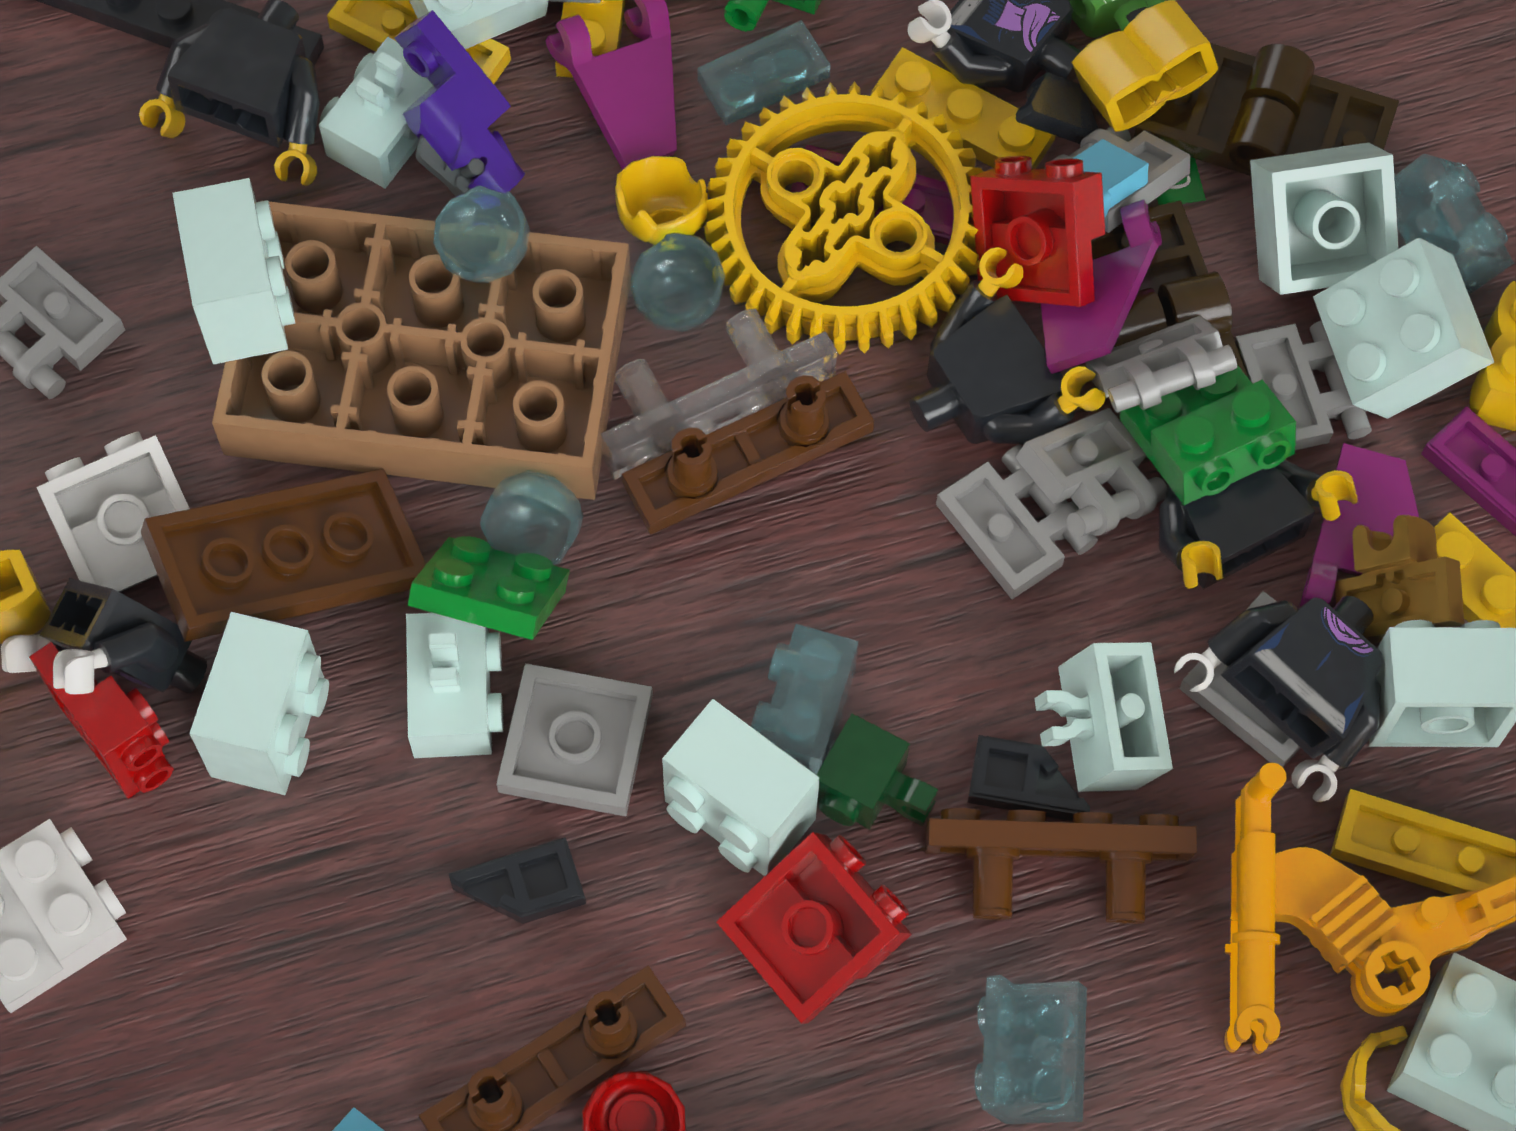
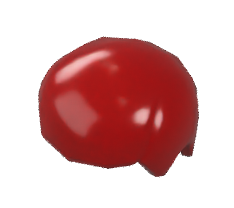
M646 1071L622 1072L607 1078L595 1087L582 1110V1131H686L685 1106L670 1083Z

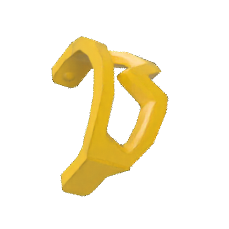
M1404 1026L1371 1033L1361 1042L1362 1045L1355 1051L1347 1063L1340 1087L1344 1112L1356 1131H1401L1389 1124L1374 1105L1365 1099L1367 1061L1373 1051L1388 1045H1396L1405 1040L1408 1035Z

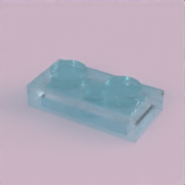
M800 20L698 67L697 76L699 84L726 126L763 109V107L782 100L784 95L789 97L806 89V87L830 78V63L803 21Z

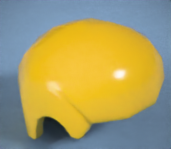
M647 157L631 162L617 174L615 200L620 221L630 234L643 242H649L653 245H672L687 240L706 223L708 218L706 200H709L706 193L705 180L699 179L698 183L695 182L687 170L686 163L680 158Z

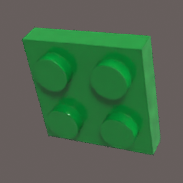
M470 536L448 537L412 581L408 606L533 640L565 594L570 570L553 565L550 559L539 554L520 553L514 555L492 549L487 541Z

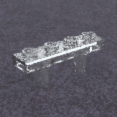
M756 309L742 311L726 323V332L744 361L746 368L673 401L667 400L645 359H637L623 365L617 370L614 377L635 418L601 433L603 460L613 479L620 478L622 473L672 451V439L682 429L690 427L699 428L705 434H709L785 399L786 388L790 381L796 377L803 375L813 376L819 382L835 376L837 350L826 331L780 351Z

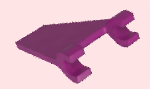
M635 0L637 7L626 10L623 15L630 31L643 41L602 55L593 56L589 31L580 15L558 21L556 28L559 33L550 35L545 40L552 57L571 72L622 170L633 161L651 156L670 157L677 151L671 29L665 0Z
M1144 199L1121 207V217L1129 241V247L1092 260L1095 301L1082 307L1041 303L1047 367L1052 374L1111 354L1155 252L1162 245L1159 226L1156 221L1151 223L1148 205Z
M1343 443L1335 471H1344L1352 476L1358 503L1352 504L1346 500L1337 501L1341 515L1333 521L1326 520L1323 517L1299 608L1313 597L1321 598L1330 605L1337 572L1340 571L1355 576L1363 574L1355 571L1352 535L1357 525H1364L1372 531L1384 532L1393 536V522L1397 516L1411 515L1419 517L1404 459Z

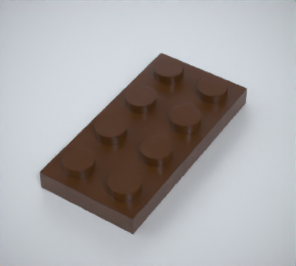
M384 469L144 519L141 529V535L185 642L224 633L231 612L273 622L408 591L411 589L412 581L426 565Z

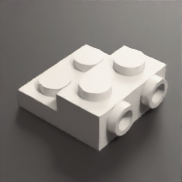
M139 431L105 445L104 448L108 456L84 466L81 458L77 457L47 470L45 475L49 482L36 487L79 580L112 588L118 592L158 576L141 535L144 519L190 509L156 435L143 440Z
M50 819L0 849V1000L10 1013L127 940L115 921L126 914V911L105 879L95 886L88 879L81 867L91 862L92 858L72 827L59 833Z

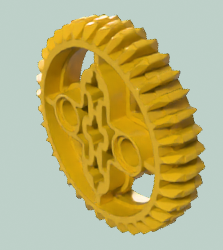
M855 81L848 90L849 94L837 95V89L830 82L825 90V96L815 98L814 93L806 87L802 93V103L795 105L784 95L782 101H780L779 114L763 107L762 112L759 114L761 126L745 121L744 127L741 129L743 140L730 138L726 146L728 158H718L715 165L717 178H710L708 183V196L711 199L706 200L708 222L704 226L706 241L711 244L709 247L711 263H714V266H719L717 268L718 279L723 286L731 285L729 288L730 298L735 302V305L747 302L745 305L746 315L750 317L751 321L766 315L764 319L765 329L769 331L770 335L786 325V337L792 345L801 338L803 333L810 335V347L815 352L822 346L824 339L834 340V349L839 355L845 350L846 341L858 340V347L864 354L870 348V338L880 337L881 343L889 349L894 343L893 332L900 330L904 336L912 341L917 333V320L933 328L934 324L937 323L936 308L948 312L955 303L956 297L954 294L962 295L970 285V278L968 276H977V269L980 264L979 256L975 249V234L978 229L974 227L970 176L983 171L982 168L975 167L976 155L972 147L962 148L963 136L960 134L959 129L946 132L947 120L944 118L943 113L927 120L928 107L923 100L909 109L907 108V97L902 90L890 101L884 99V90L879 84L873 89L871 96L861 95L860 87ZM838 131L869 132V134L864 135L855 143L839 166L803 148L786 149L799 141L824 133ZM911 148L921 154L935 167L949 189L953 205L954 222L951 239L944 255L935 251V237L923 217L913 209L902 204L916 180V160L910 150ZM753 179L761 183V198L766 208L781 223L793 229L778 253V274L783 282L781 288L760 272L752 261L744 242L741 214L746 191ZM796 182H803L809 186L801 192H789L784 189L787 185ZM883 204V211L874 218V213ZM818 219L813 228H811V223ZM894 241H903L909 243L912 247L903 252H894L888 250L885 246ZM856 267L893 286L907 285L916 281L920 276L924 278L909 290L890 299L873 304L840 307L814 303L825 301L834 296Z

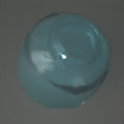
M476 186L465 194L451 199L435 219L433 244L444 266L451 273L464 280L490 283L512 274L527 253L530 229L523 208L509 191L501 193L484 186Z
M671 233L665 235L660 242L640 254L631 277L630 291L638 313L658 329L684 332L704 323L718 309L725 285V274L718 253L703 239L691 235Z
M527 470L506 477L499 482L492 492L481 516L480 527L489 544L496 550L514 555L520 553L539 554L550 559L553 565H557L563 560L581 530L583 511L581 510V503L574 492L554 476Z

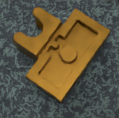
M1399 515L1393 522V536L1384 532L1372 531L1364 525H1357L1354 528L1352 535L1355 571L1363 574L1335 582L1336 604L1344 596H1353L1368 605L1374 615L1373 622L1363 633V636L1372 644L1381 642L1389 627H1395L1399 623L1410 620L1430 621L1435 627L1464 625L1460 561L1446 556L1437 558L1436 533L1434 527L1428 521L1416 516Z

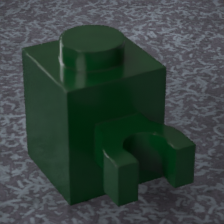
M853 713L850 715L816 774L819 777L817 802L820 803L819 809L821 812L839 824L853 826L856 822L869 830L884 804L923 827L935 806L936 801L934 799L938 789L919 779L902 774L907 764L910 743Z

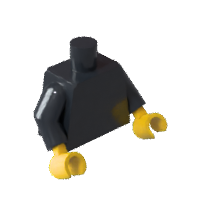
M268 0L257 18L229 8L221 10L210 24H204L176 39L170 47L156 86V90L160 92L159 98L147 101L140 108L139 117L141 123L145 127L153 129L158 123L160 114L165 112L166 119L161 127V136L175 138L184 129L185 113L277 148L281 146L283 140L289 142V149L281 153L274 164L277 177L281 181L286 182L289 164L294 159L299 158L304 166L301 184L304 186L310 185L317 175V166L314 159L306 154L307 145L313 144L315 141L320 99L315 66L305 56L302 37L293 31L299 20L296 10L282 0Z
M996 247L984 253L979 264L980 274L983 279L981 281L973 280L948 311L930 344L931 352L929 355L927 378L932 388L909 400L914 418L926 432L954 419L970 443L979 444L990 440L995 444L1024 445L1029 440L1065 425L1074 418V410L1077 407L1085 411H1094L1104 404L1105 392L1098 388H1093L1080 397L1082 386L1086 382L1093 380L1096 373L1086 367L1078 366L1070 369L1064 377L1060 371L1052 374L1047 367L1045 349L1008 295L998 299L996 291L1000 287L1006 289L1015 287L1023 278V267L1017 263H1014L1004 276L997 277L996 267L999 261L1006 256L1007 250Z
M1284 460L1274 468L1261 469L1231 483L1218 494L1206 495L1186 505L1182 504L1170 486H1168L1166 499H1164L1159 507V550L1183 572L1185 587L1188 589L1195 588L1199 582L1201 587L1205 589L1303 538L1315 514L1313 507H1320L1322 516L1326 520L1333 521L1341 515L1337 501L1346 500L1352 504L1358 503L1353 478L1344 471H1331L1319 475Z

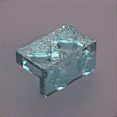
M1002 975L987 976L986 996L981 997L978 1004V1024L984 1036L983 1062L977 1065L975 1071V1091L982 1109L1003 1123L1083 1122L1087 988L1079 981L1013 984Z

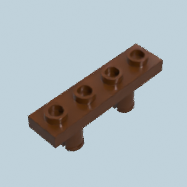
M846 371L822 382H819L813 376H799L788 384L785 399L709 434H705L699 428L690 427L682 429L672 439V451L622 473V483L648 532L652 535L874 431V419Z
M947 808L941 810V819L929 818L925 834V854L967 855L968 859L973 860V918L983 920H1008L1012 918L1013 860H1018L1022 856L1099 859L1100 863L1106 864V922L1115 924L1144 923L1146 864L1152 863V860L1188 861L1197 853V826H1179V816L1169 814L1139 816V825L1113 824V815L1103 812L1074 813L1073 823L1047 822V813L1036 810L1008 811L1007 821L980 820L981 811L977 809Z
M647 965L611 990L595 994L585 1007L493 1067H486L477 1071L467 1084L418 1116L427 1131H528L686 1027V1019L649 965Z

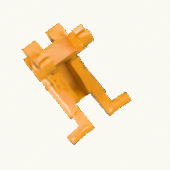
M1277 763L1265 764L1243 787L1241 796L1235 801V851L1231 855L1230 944H1225V954L1230 955V1026L1227 1028L1224 1036L1226 1049L1231 1053L1237 1051L1241 1043L1247 1041L1252 1035L1254 1039L1253 1051L1261 1054L1267 1049L1268 1044L1274 1043L1279 1037L1280 1021L1275 1014V945H1280V935L1275 933V922L1290 923L1300 929L1310 939L1311 944L1321 952L1322 957L1332 965L1333 970L1337 974L1346 969L1352 975L1350 986L1352 996L1362 1010L1377 1017H1388L1401 1012L1425 992L1430 980L1429 966L1433 960L1467 949L1485 935L1516 922V876L1486 889L1441 898L1432 896L1422 902L1391 908L1379 896V893L1371 886L1364 875L1360 876L1317 849L1297 847L1275 854V833H1271V799L1286 782V772ZM1397 970L1403 983L1398 987L1388 986L1382 989L1376 976L1382 971L1389 974Z

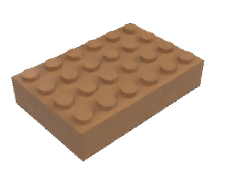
M269 202L275 232L277 231L282 249L285 265L283 274L285 284L289 289L296 324L284 326L288 350L225 362L212 421L223 455L359 472L384 469L386 475L595 500L631 282L629 244Z

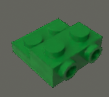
M1238 365L1237 369L1215 376V384L1196 390L1191 385L1161 396V404L1144 410L1137 405L1120 411V421L1183 505L1206 495L1218 494L1231 483L1261 469L1274 468L1287 457L1295 454V419L1263 379L1252 383Z

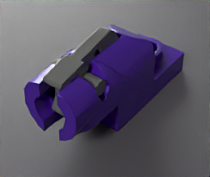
M432 10L410 23L394 38L403 48L404 59L410 68L418 75L427 78L433 85L403 113V116L410 130L419 139L416 151L418 162L449 188V191L470 209L480 212L484 207L487 209L504 197L525 175L512 157L500 133L495 130L491 133L488 129L511 105Z

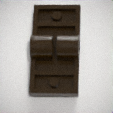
M1210 43L1218 66L1217 72L1191 93L1177 99L1167 100L1156 113L1136 126L1134 137H1136L1143 131H1146L1190 154L1191 158L1251 176L1250 160L1362 143H1370L1384 150L1399 100L1314 75L1315 66L1312 59L1303 51L1284 44L1266 45L1259 49L1255 57Z
M1181 200L1148 208L1151 223L1156 221L1159 226L1162 245L1155 252L1114 347L1201 315L1219 331L1222 345H1229L1231 347L1237 365L1247 376L1231 333L1232 309L1226 286L1218 272L1208 273ZM1123 222L1109 233L1105 231V235L1091 240L1092 260L1129 247Z

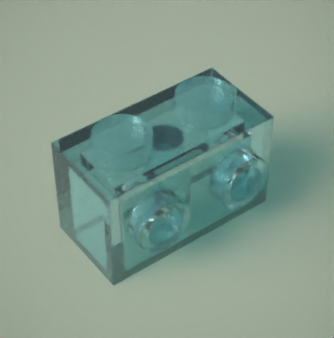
M1424 153L1394 176L1397 228L1405 243L1408 244L1417 238H1421L1453 254L1468 295L1514 264L1504 245L1508 242L1506 231L1492 214L1485 211L1477 196V193L1480 192V185L1466 165L1461 162L1456 163Z
M796 624L790 644L778 642L768 674V680L777 682L771 703L759 701L751 727L816 775L832 748L856 670L859 641Z

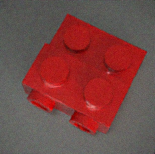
M1007 156L995 159V168L970 176L974 227L978 229L975 234V249L979 256L978 260L980 261L984 253L989 249L999 247L1007 250V254L997 264L996 275L998 278L1004 276L1014 263L1023 267L1021 282L1015 287L1008 289L1000 287L996 291L998 299L1008 295L1013 301L1082 307L1094 302L1091 240L1105 235L1102 173L1084 172L1083 160L1081 159L1052 160L1045 163L1046 169L1032 168V158L1029 156ZM978 268L977 277L978 280L981 281L983 277L980 274V269Z
M49 642L29 656L56 704L128 799L139 791L143 793L152 791L169 779L174 768L166 759L162 747L170 741L157 723L159 719L136 687L125 694L110 675L99 684L94 678L93 692L68 694L65 692V688L56 689L53 687V663L59 651L52 642Z
M812 832L716 921L801 1024L811 1022L856 979H864L912 935L902 923L909 915L905 905L885 885L882 884L876 890L869 885L858 872L866 865L864 858L842 835H838L831 841L825 834Z

